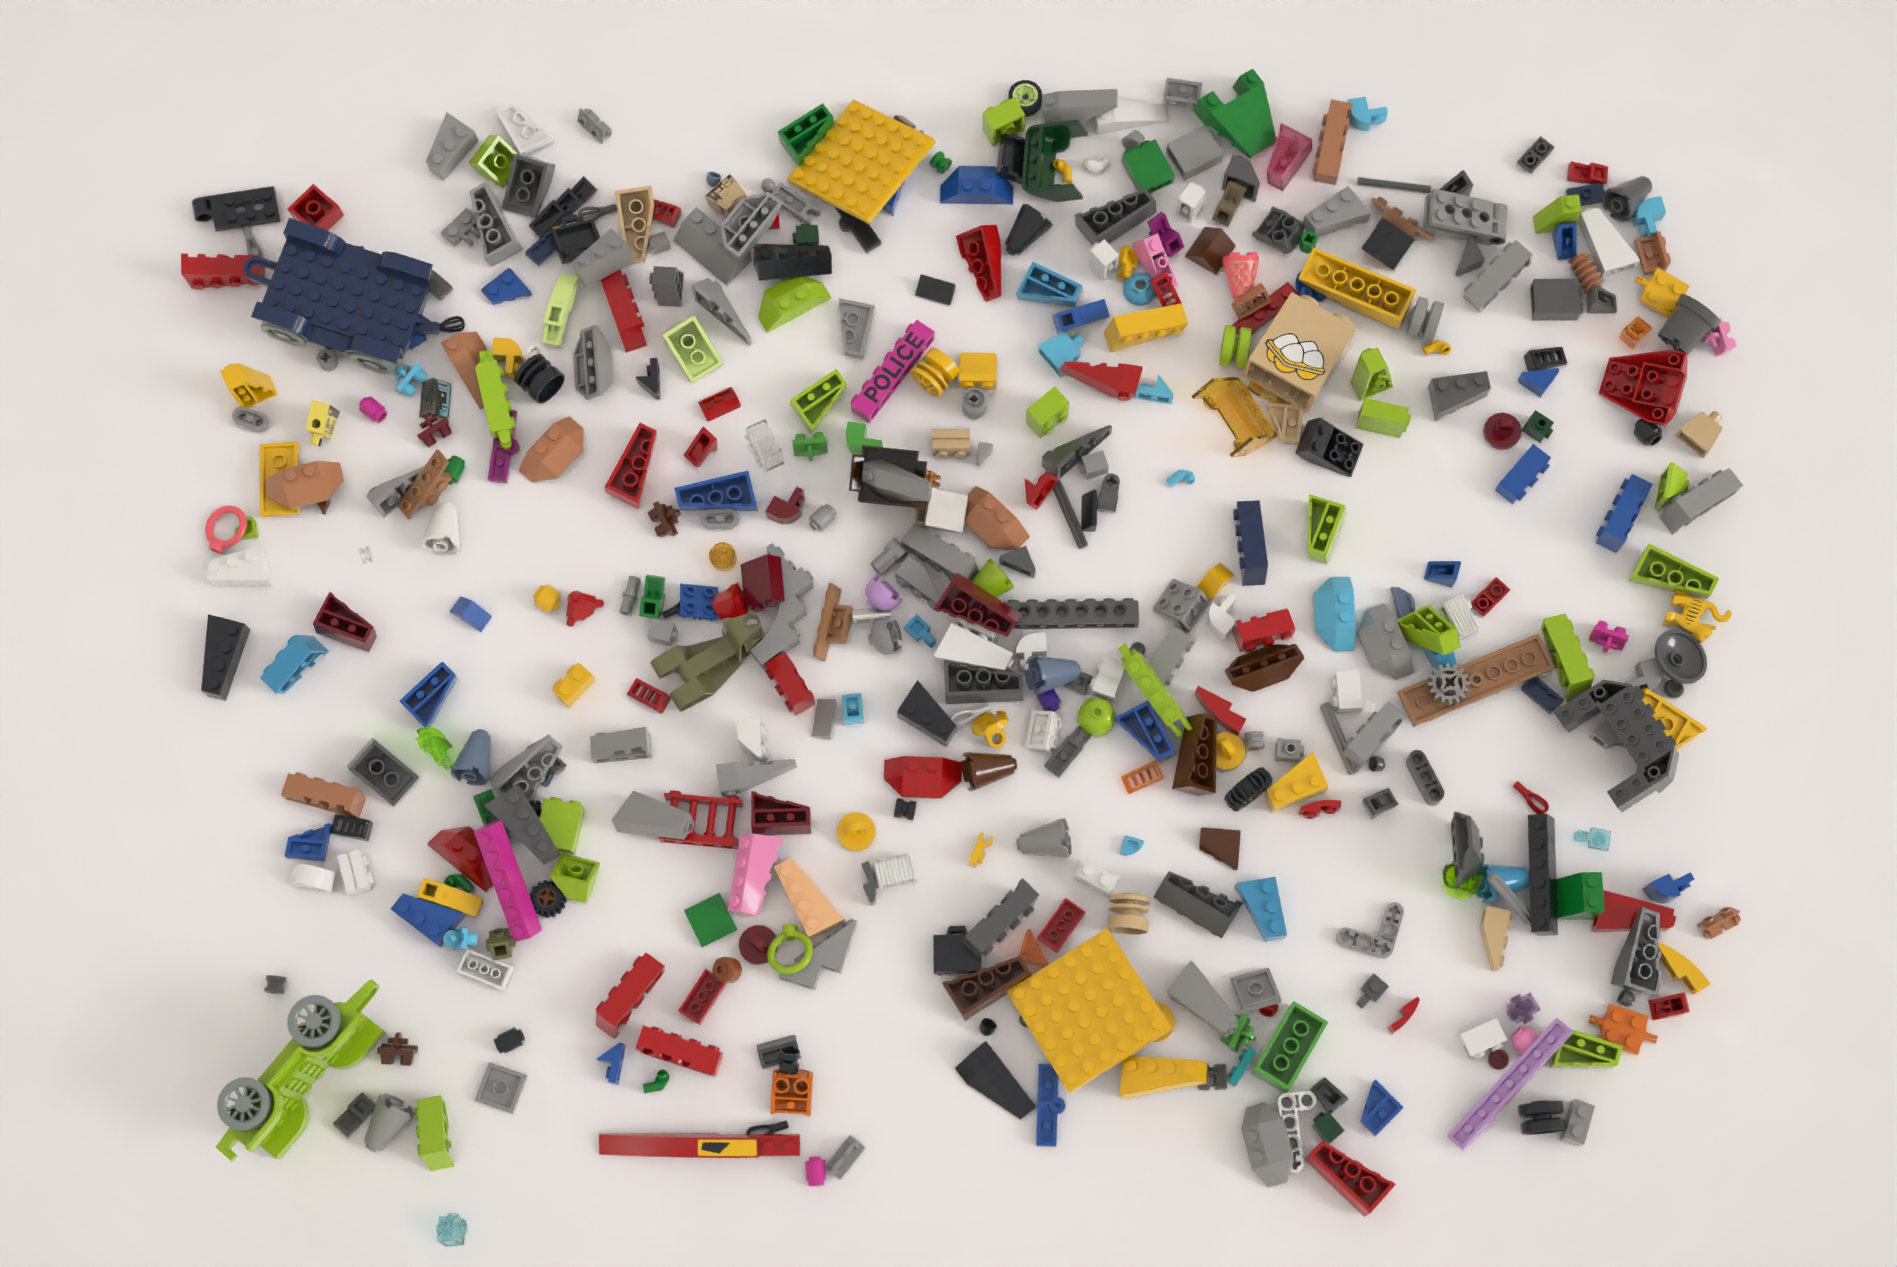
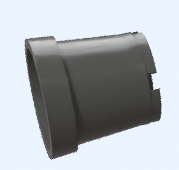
M1680 294L1675 302L1676 307L1657 335L1664 343L1673 346L1675 351L1684 352L1689 355L1710 331L1716 329L1721 321L1709 308L1688 295Z

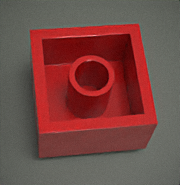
M314 184L287 209L294 220L327 231L344 216L339 205Z

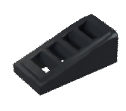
M1563 347L1529 350L1524 355L1528 372L1567 364ZM1554 353H1556V355H1557V358H1558L1557 361H1556V359H1555Z
M335 814L330 834L369 841L373 822L371 820ZM339 820H342L341 829L339 831L337 830ZM346 822H349L348 830L345 832ZM357 823L354 833H351L353 824ZM360 825H363L361 834H358Z

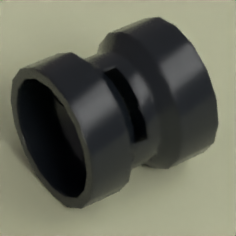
M897 798L894 817H906L907 820L913 821L917 802H906L904 799Z
M793 1047L782 1048L780 1050L782 1061L779 1063V1071L785 1074L797 1073L799 1071L798 1059L800 1058V1050Z

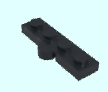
M834 206L841 217L839 220L840 229L844 232L851 231L865 253L881 245V240L870 224Z

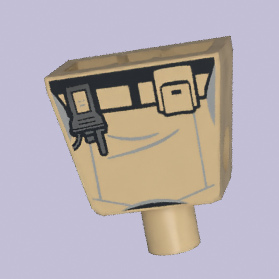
M731 174L705 195L709 207L726 217L742 198L747 197L745 191Z

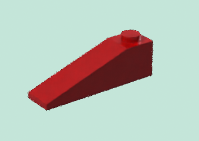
M1064 362L1059 368V372L1110 397L1118 398L1120 401H1128L1136 394L1143 366L1118 363V367H1108L1107 363L1090 366L1088 362Z

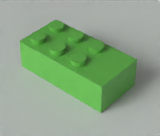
M1293 1001L1251 1073L1281 1092L1287 1093L1328 1021Z

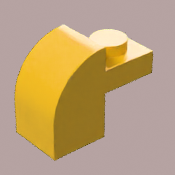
M493 337V358L497 362H506L505 374L508 380H514L519 369V363L525 362L523 353L514 340Z

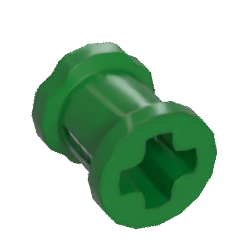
M1306 231L1302 234L1299 249L1302 252L1309 254L1313 247H1316L1318 240L1316 233Z

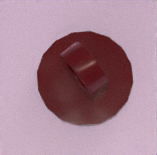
M1503 412L1489 417L1483 429L1484 439L1493 448L1500 450L1512 448L1519 441L1522 432L1519 421L1511 414Z
M754 925L747 928L739 939L741 956L753 965L768 963L767 951L776 935L770 928L763 925Z

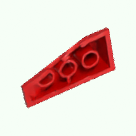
M981 225L957 235L956 239L960 255L963 259H966L969 265L968 270L975 276L976 285L985 302L1001 297V241L997 225Z

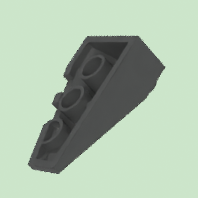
M1640 907L1615 964L1611 980L1612 985L1658 996L1662 980V970L1659 968L1661 951H1659L1658 939L1660 938L1659 913Z

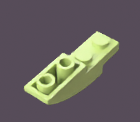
M563 273L559 276L551 294L543 322L546 324L542 338L543 344L557 347L562 346L568 315L572 313L579 280L577 276Z

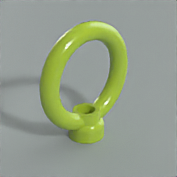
M785 924L782 926V933L775 937L769 945L767 951L768 962L772 969L778 973H797L810 962L813 955V944L806 934L798 931L797 925ZM784 940H801L805 945V954L801 961L793 966L780 965L775 958V952L779 944Z

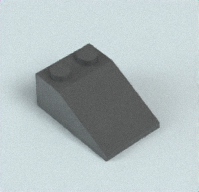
M514 154L502 208L536 218L551 185L556 164L521 154Z
M373 737L347 765V768L392 806L400 800L419 778L416 773Z

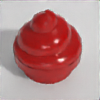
M1274 1004L1259 1009V1012L1266 1017H1273L1277 1013L1279 1006Z

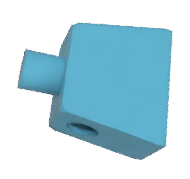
M1062 332L1038 345V353L1061 378L1064 374L1059 372V368L1064 362H1076L1080 358L1081 350L1079 346L1085 341L1079 333L1070 338L1065 332Z

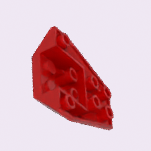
M1662 350L1611 357L1607 363L1599 394L1648 423L1667 426L1677 413L1687 380L1688 354L1673 350Z

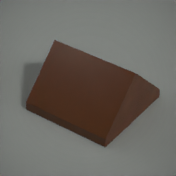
M1204 227L1185 257L1217 275L1223 266V256L1229 255L1236 245L1222 228Z

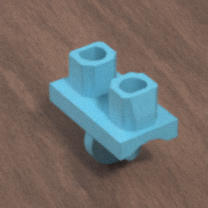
M417 362L408 374L406 371L410 367L407 364L402 369L397 366V375L394 379L396 381H399L402 377L404 379L396 387L395 391L399 394L402 392L411 397L416 391V388L409 383L412 378L421 384L428 376L421 369L422 365Z
M468 928L449 930L443 935V943L447 947H453V950L466 949L467 946L477 945L478 933H468Z

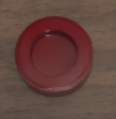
M1501 1049L1492 1051L1488 1055V1064L1495 1070H1502L1509 1063L1508 1054Z

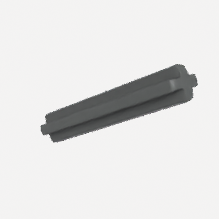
M1058 480L1053 487V491L1078 548H1085L1088 546V542L1061 480Z

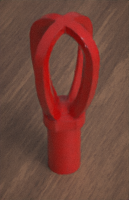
M1519 781L1512 786L1526 799L1527 804L1536 814H1545L1548 811L1549 804L1544 798L1526 789ZM1529 796L1537 800L1540 804H1542L1545 807V809H1539L1532 802Z

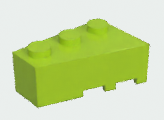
M835 369L790 400V406L811 435L847 388V382L839 371Z
M1309 494L1308 558L1327 564L1345 518L1346 507L1343 504Z
M1426 605L1397 619L1407 642L1442 655L1452 653L1461 647L1456 628L1430 605Z
M1572 1030L1574 1033L1552 1055L1549 1068H1614L1619 1064L1623 1046Z
M439 1095L418 1099V1107L415 1108V1116L419 1121V1126H416V1134L420 1138V1144L417 1145L418 1156L423 1158L430 1171L454 1167V1160L449 1156V1148H452L451 1141H448L447 1129H449L446 1103L443 1097Z

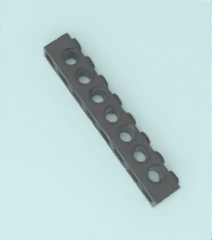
M1089 598L1084 601H1076V599H1066L1065 601L1048 599L1046 602H1038L1036 599H1030L1027 602H1019V600L1004 602L1018 612L1026 611L1028 613V616L1020 617L1013 629L1138 628L1139 604L1138 600L1133 598H1124L1122 601H1115L1113 598L1096 601ZM1100 609L1103 610L1105 614L1103 616H1097L1095 614V611ZM1120 609L1124 614L1117 616L1114 611ZM1044 610L1047 612V615L1040 617L1037 612ZM1064 610L1067 614L1060 617L1056 612ZM1077 610H1083L1086 614L1084 616H1078L1075 612Z

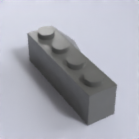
M1170 871L1154 895V898L1160 903L1169 906L1178 914L1187 917L1196 925L1202 926L1220 938H1223L1243 902L1238 900L1236 902L1228 900V896L1222 893L1219 896L1211 893L1206 886L1197 887L1193 885V881Z

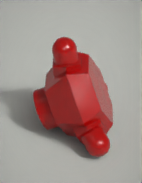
M580 591L571 592L567 597V626L572 627L576 621H583L594 614V609L603 607L604 601Z

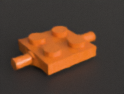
M1608 1004L1606 1013L1602 1018L1593 1015L1589 1017L1588 1023L1600 1026L1599 1038L1623 1046V1051L1638 1055L1644 1040L1654 1044L1657 1042V1040H1654L1658 1039L1657 1035L1646 1032L1648 1015Z

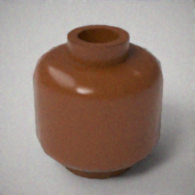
M720 957L713 964L712 972L717 981L733 983L740 978L742 966L736 958Z

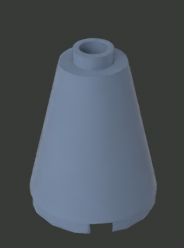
M1034 655L1030 656L1026 661V664H1029L1028 670H1025L1026 683L1030 691H1035L1033 694H1041L1074 681L1081 674V667L1075 660Z
M477 729L469 736L451 768L450 774L456 780L461 782L462 778L467 780L466 784L477 786L485 785L489 781L491 737L487 731Z

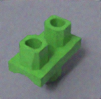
M815 432L813 438L806 439V435L803 433L796 434L795 440H792L794 456H809V461H813V456L828 453L826 437H824L822 432Z
M1241 1013V1015L1234 1014L1239 1022L1237 1030L1232 1035L1229 1034L1227 1038L1223 1035L1221 1037V1041L1235 1052H1238L1241 1042L1242 1045L1247 1046L1249 1040L1256 1041L1257 1038L1252 1034L1254 1027L1249 1025L1251 1019L1244 1013Z

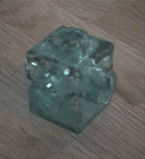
M457 1213L439 1216V1222L436 1226V1241L445 1247L464 1245L465 1234L468 1229L467 1221Z

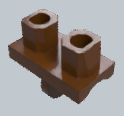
M659 501L653 503L654 508L648 512V515L653 522L660 519L661 524L654 529L657 536L662 538L667 535H677L678 532L674 524L679 523L677 517L681 515L680 510L673 509L672 505L667 507L666 504H660Z
M396 1032L395 1038L388 1037L387 1042L392 1044L382 1043L381 1047L377 1048V1054H381L382 1064H393L394 1055H401L400 1065L410 1066L413 1063L414 1055L418 1052V1046L408 1045L409 1039L402 1038L401 1032Z

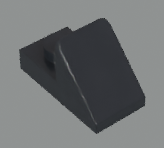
M650 358V365H647V376H637L636 380L644 390L656 400H660V366L657 358Z

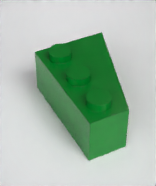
M822 103L778 131L779 142L797 166L803 163L804 158L809 156L814 150L815 145L834 126L832 114Z

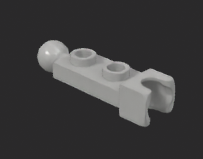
M770 178L762 181V190L764 192H772L773 196L783 202L782 208L797 217L803 224L811 225L809 215L820 216V209L810 201L808 202L780 182L776 187L775 182Z

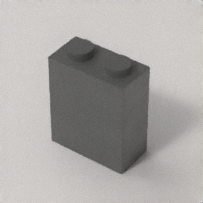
M1533 279L1530 285L1532 321L1577 320L1580 314L1583 313V303H1580L1582 286L1579 285L1578 279Z

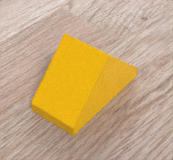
M1218 563L1207 572L1196 588L1201 589L1209 601H1211L1234 574L1222 563Z

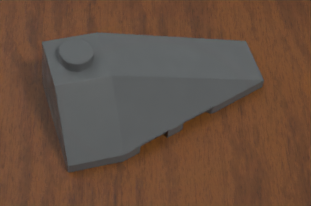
M1107 425L1058 446L1052 451H1047L1042 456V467L1058 479H1061L1081 461V456L1088 455L1112 434V426Z

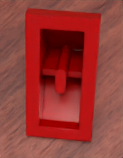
M1685 992L1648 1000L1653 1020L1679 1017L1690 1012Z

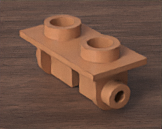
M1725 907L1719 911L1720 913L1704 918L1703 922L1697 924V927L1705 930L1703 936L1706 939H1712L1723 933L1721 925H1723L1726 931L1738 925L1741 921L1738 915L1740 911L1732 907Z

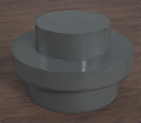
M1672 679L1665 683L1664 693L1669 698L1675 699L1683 694L1684 687L1682 683Z

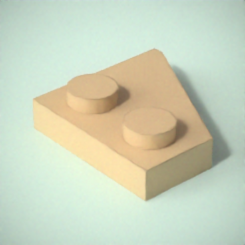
M1267 402V410L1280 442L1299 444L1303 410L1295 405Z

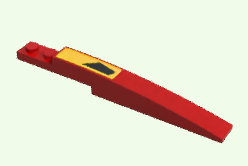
M606 1133L599 1134V1155L684 1158L800 1156V1134Z

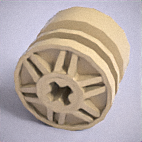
M1136 893L1109 895V902L1113 904L1108 906V910L1117 913L1108 916L1107 928L1110 932L1133 935L1148 933L1149 919L1140 916V914L1149 913L1150 908L1146 906L1150 904L1149 897Z

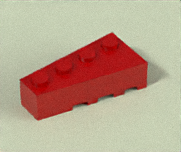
M181 253V275L190 287L195 290H202L207 287L217 289L222 288V286L239 287L246 284L256 286L259 284L246 277L243 267L247 259L261 256L235 255L234 258H231L225 254H217L216 258L206 257L205 254H198V257H188V253ZM256 265L252 268V273L265 277V267Z
M641 422L638 424L605 485V493L637 509L640 506L657 438L656 430Z
M647 952L642 957L638 956L631 971H626L620 979L622 982L617 987L614 986L608 993V999L605 1002L601 1001L595 1009L596 1026L613 1039L619 1034L617 1032L621 1024L626 1025L629 1021V1017L632 1014L631 1010L633 1008L638 1009L645 997L643 994H649L664 974L665 966Z
M1324 1141L1318 1143L1304 1158L1364 1217L1369 1215L1396 1185V1183L1388 1181L1379 1173L1371 1171L1363 1166L1362 1163L1347 1157L1346 1154Z

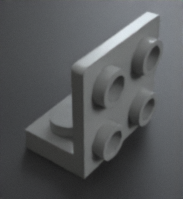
M1172 579L1154 605L1153 610L1177 620L1185 631L1190 632L1210 601L1201 589Z

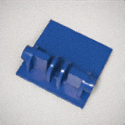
M680 583V609L678 610V616L682 617V619L718 620V615L711 605L715 595L718 594V587Z

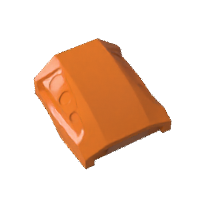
M779 1069L773 1070L770 1114L794 1113L811 1116L813 1072L799 1069L797 1073L785 1074L780 1072Z

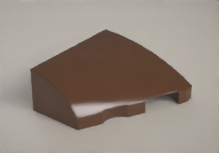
M1201 827L1199 850L1210 854L1219 862L1222 861L1232 867L1231 869L1237 870L1241 830Z

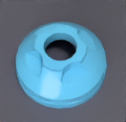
M1135 273L1131 275L1130 279L1127 278L1123 286V294L1126 300L1137 306L1151 303L1156 296L1148 282L1152 277L1145 273ZM1138 281H1143L1146 287L1140 290L1135 287V284Z

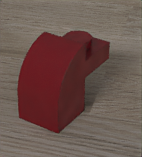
M796 486L788 502L774 496L765 511L766 517L779 524L796 522L802 516L801 509L798 506L801 507L805 501L803 489Z

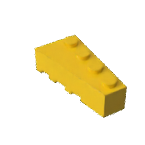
M1182 304L1114 316L1105 329L1104 336L1111 353L1172 334L1178 335L1184 331L1188 325V320Z
M1129 1056L1122 1061L1120 1096L1130 1099L1157 1092L1206 1084L1207 1063L1202 1060Z

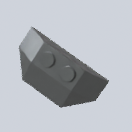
M1454 811L1451 821L1455 887H1460L1477 874L1480 865L1484 864V853H1481L1483 837H1480L1479 828L1471 816Z

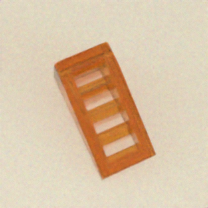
M1155 760L1121 776V779L1129 795L1164 780L1165 777L1159 763ZM1151 768H1154L1157 777H1153ZM1144 771L1147 772L1150 779L1149 781L1146 780L1143 774ZM1137 774H1139L1143 782L1142 784H1139L1136 778ZM1132 777L1136 786L1132 788L1128 778Z

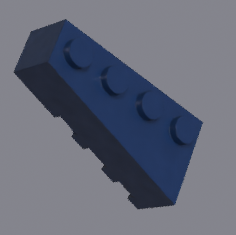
M1260 500L1237 501L1236 509H1233V520L1237 521L1235 536H1238L1237 552L1240 555L1239 569H1241L1242 586L1265 585L1268 560Z

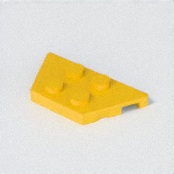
M1643 688L1642 693L1645 697L1642 700L1646 705L1649 703L1656 712L1653 714L1655 719H1660L1667 728L1664 730L1666 735H1671L1678 744L1675 746L1676 749H1679L1684 743H1688L1694 739L1693 737L1707 730L1705 726L1647 688Z

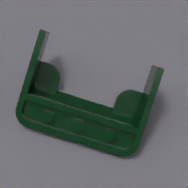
M1078 120L1039 124L1028 128L1025 137L1022 188L1027 194L1053 202L1083 199V195L1073 183L1054 184L1055 168L1053 167V162L1056 160V153L1066 151L1070 146L1071 138L1088 136V132Z

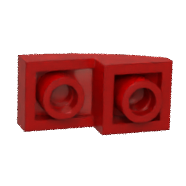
M1495 577L1476 596L1471 605L1484 617L1505 597L1510 589Z
M1321 800L1301 806L1299 815H1303L1307 819H1315V817L1319 816L1321 810H1324L1323 812L1327 814H1335L1341 808V800Z

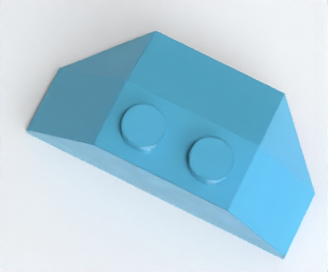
M1330 577L1313 593L1315 632L1333 651H1354L1355 608L1352 582L1350 577Z

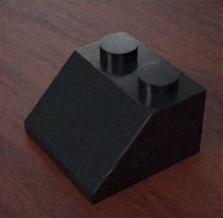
M1382 217L1361 249L1392 270H1395L1415 239Z

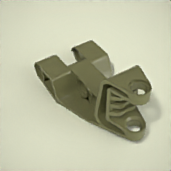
M749 613L728 619L723 622L722 637L689 646L676 645L650 662L659 679L673 672H678L685 684L670 693V697L680 712L713 696L751 654L750 650L763 639L764 632L760 619L756 614ZM750 618L757 620V624L746 625V622ZM759 630L760 636L757 638H752V636Z

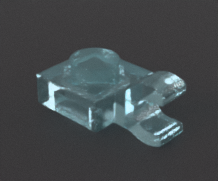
M1592 827L1590 832L1581 830L1574 832V840L1588 842V848L1602 851L1609 850L1610 830Z

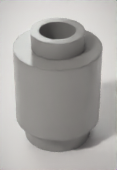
M829 504L822 505L809 517V525L813 530L822 532L835 519L834 517L837 513Z

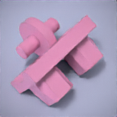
M1719 318L1721 323L1716 329L1710 331L1703 338L1705 343H1711L1716 356H1721L1736 347L1735 340L1727 336V333L1730 332L1729 322H1723L1722 318Z

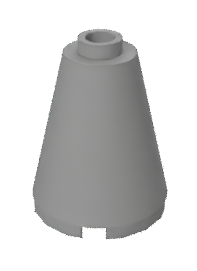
M1066 818L1058 819L1020 834L1019 838L1016 839L1017 849L1021 850L1022 854L1070 857L1072 854L1071 836L1068 835L1067 830H1069Z
M380 1093L364 1139L366 1148L373 1152L381 1151L414 1117L415 1110L410 1105L406 1108L403 1105V1100L391 1094L384 1093L382 1095Z

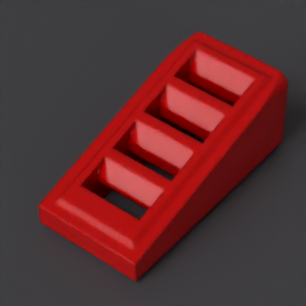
M654 199L652 219L674 228L682 214L681 208ZM657 207H660L658 213L656 214L655 211Z
M1163 271L1148 280L1162 307L1167 306L1166 303L1173 298L1175 302L1168 306L1182 304L1167 272ZM1164 280L1165 283L1158 287L1157 284ZM1167 286L1168 289L1161 293L1160 290ZM1171 292V296L1166 299L1163 298V296Z
M638 678L635 679L627 692L628 696L660 714L664 712L671 700L667 693ZM640 686H643L638 696L635 695ZM649 690L647 695L643 699V696L645 695L646 691ZM655 693L656 695L654 696L652 702H649Z

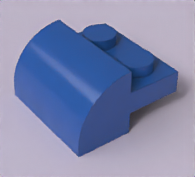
M1691 872L1676 880H1673L1669 873L1652 881L1642 890L1650 900L1656 903H1669L1679 897L1681 892L1691 886L1689 883L1695 879Z

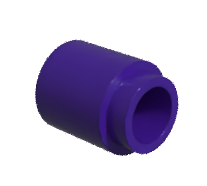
M1054 689L1036 695L1044 711L1055 712L1060 708L1059 705L1062 701Z

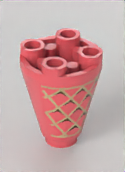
M1231 252L1229 255L1223 256L1222 264L1232 297L1235 301L1254 287L1259 265L1258 252H1248L1247 255H1240V252Z

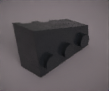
M917 680L897 710V717L947 747L955 735L957 727Z

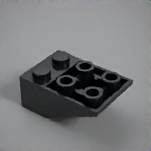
M1316 418L1307 421L1295 454L1312 464L1351 477L1364 444L1324 419Z

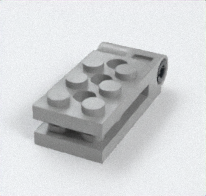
M1433 189L1431 195L1428 194L1425 197L1423 231L1466 241L1471 236L1476 243L1489 246L1492 244L1501 245L1506 242L1508 207L1501 203L1494 204L1493 201Z

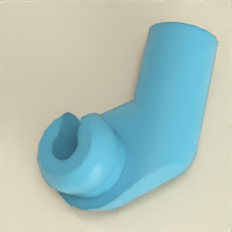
M1178 470L1166 481L1171 487L1179 481L1192 484L1195 481V476L1191 471Z

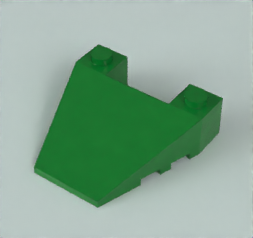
M1253 68L1240 75L1232 87L1239 97L1224 105L1214 91L1201 97L1193 108L1194 113L1205 126H1211L1218 132L1217 135L1227 138L1232 142V146L1248 158L1253 157L1277 142L1264 82Z

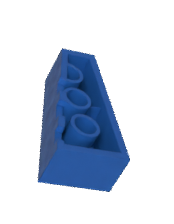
M749 471L674 488L679 509L683 511H705L708 509L758 511Z
M1634 474L1629 479L1625 478L1620 486L1623 490L1620 495L1616 494L1612 502L1615 505L1613 510H1608L1604 517V520H1606L1605 525H1601L1596 533V536H1598L1597 544L1615 553L1619 551L1634 525L1632 522L1637 518L1641 510L1640 506L1642 507L1653 485L1652 483Z

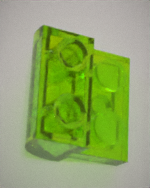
M424 727L416 730L419 735L416 740L420 748L425 753L428 752L439 766H443L446 770L452 768L453 764L446 750L453 747V745L445 735L433 727Z

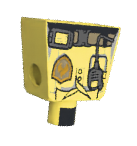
M312 400L306 424V430L312 434L309 444L321 447L323 437L329 439L332 437L340 414L339 410L330 404Z

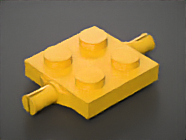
M1659 268L1655 269L1648 280L1640 275H1637L1634 282L1644 286L1638 301L1668 318L1676 307L1675 302L1680 294H1686L1690 285Z

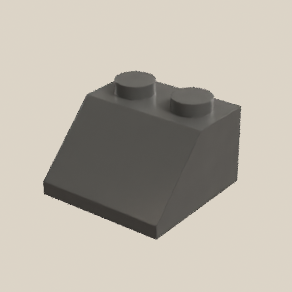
M1232 155L1224 173L1221 189L1225 190L1228 182L1231 180L1246 187L1243 198L1256 202L1260 181L1251 162L1243 156Z

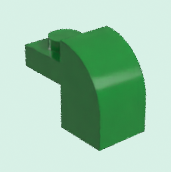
M646 575L639 616L655 619L661 616L665 601L666 577Z

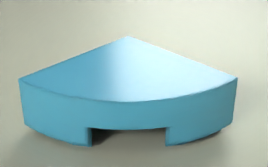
M1126 835L1120 855L1126 856L1138 852L1143 846L1144 841Z

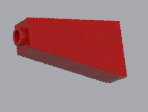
M1603 890L1605 912L1594 919L1591 931L1630 932L1640 907L1659 913L1660 931H1667L1673 927L1676 916L1673 915L1674 909Z

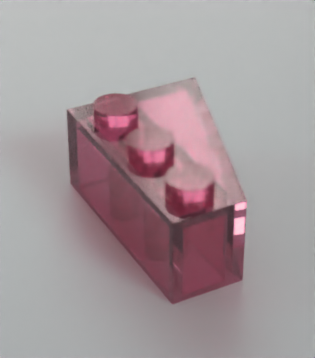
M1282 123L1280 124L1279 134L1276 138L1274 151L1272 152L1267 169V184L1281 191L1286 188L1312 152V138Z

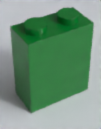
M1155 139L1152 141L1146 140L1135 149L1129 148L1124 151L1121 162L1137 191L1146 189L1151 194L1174 182L1175 175Z

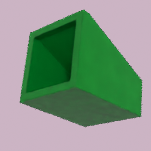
M1580 872L1556 879L1558 920H1594L1605 912L1602 872Z

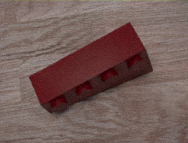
M959 573L954 576L933 609L937 612L949 614L948 616L964 619L967 623L983 626L984 629L1006 637L1009 636L1022 615Z

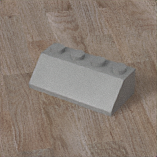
M698 207L683 220L674 238L675 243L726 286L752 261L750 252L738 258L726 250L723 245L720 226Z

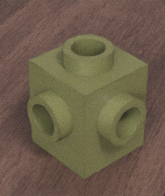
M497 928L489 931V939H486V948L491 953L492 961L512 957V950L516 946V942H514L509 928Z

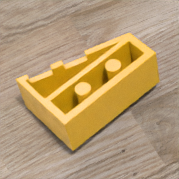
M1314 752L1309 754L1267 789L1264 796L1272 813L1327 791L1329 786Z

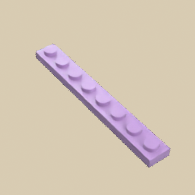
M1556 1018L1447 1137L1464 1152L1574 1032Z

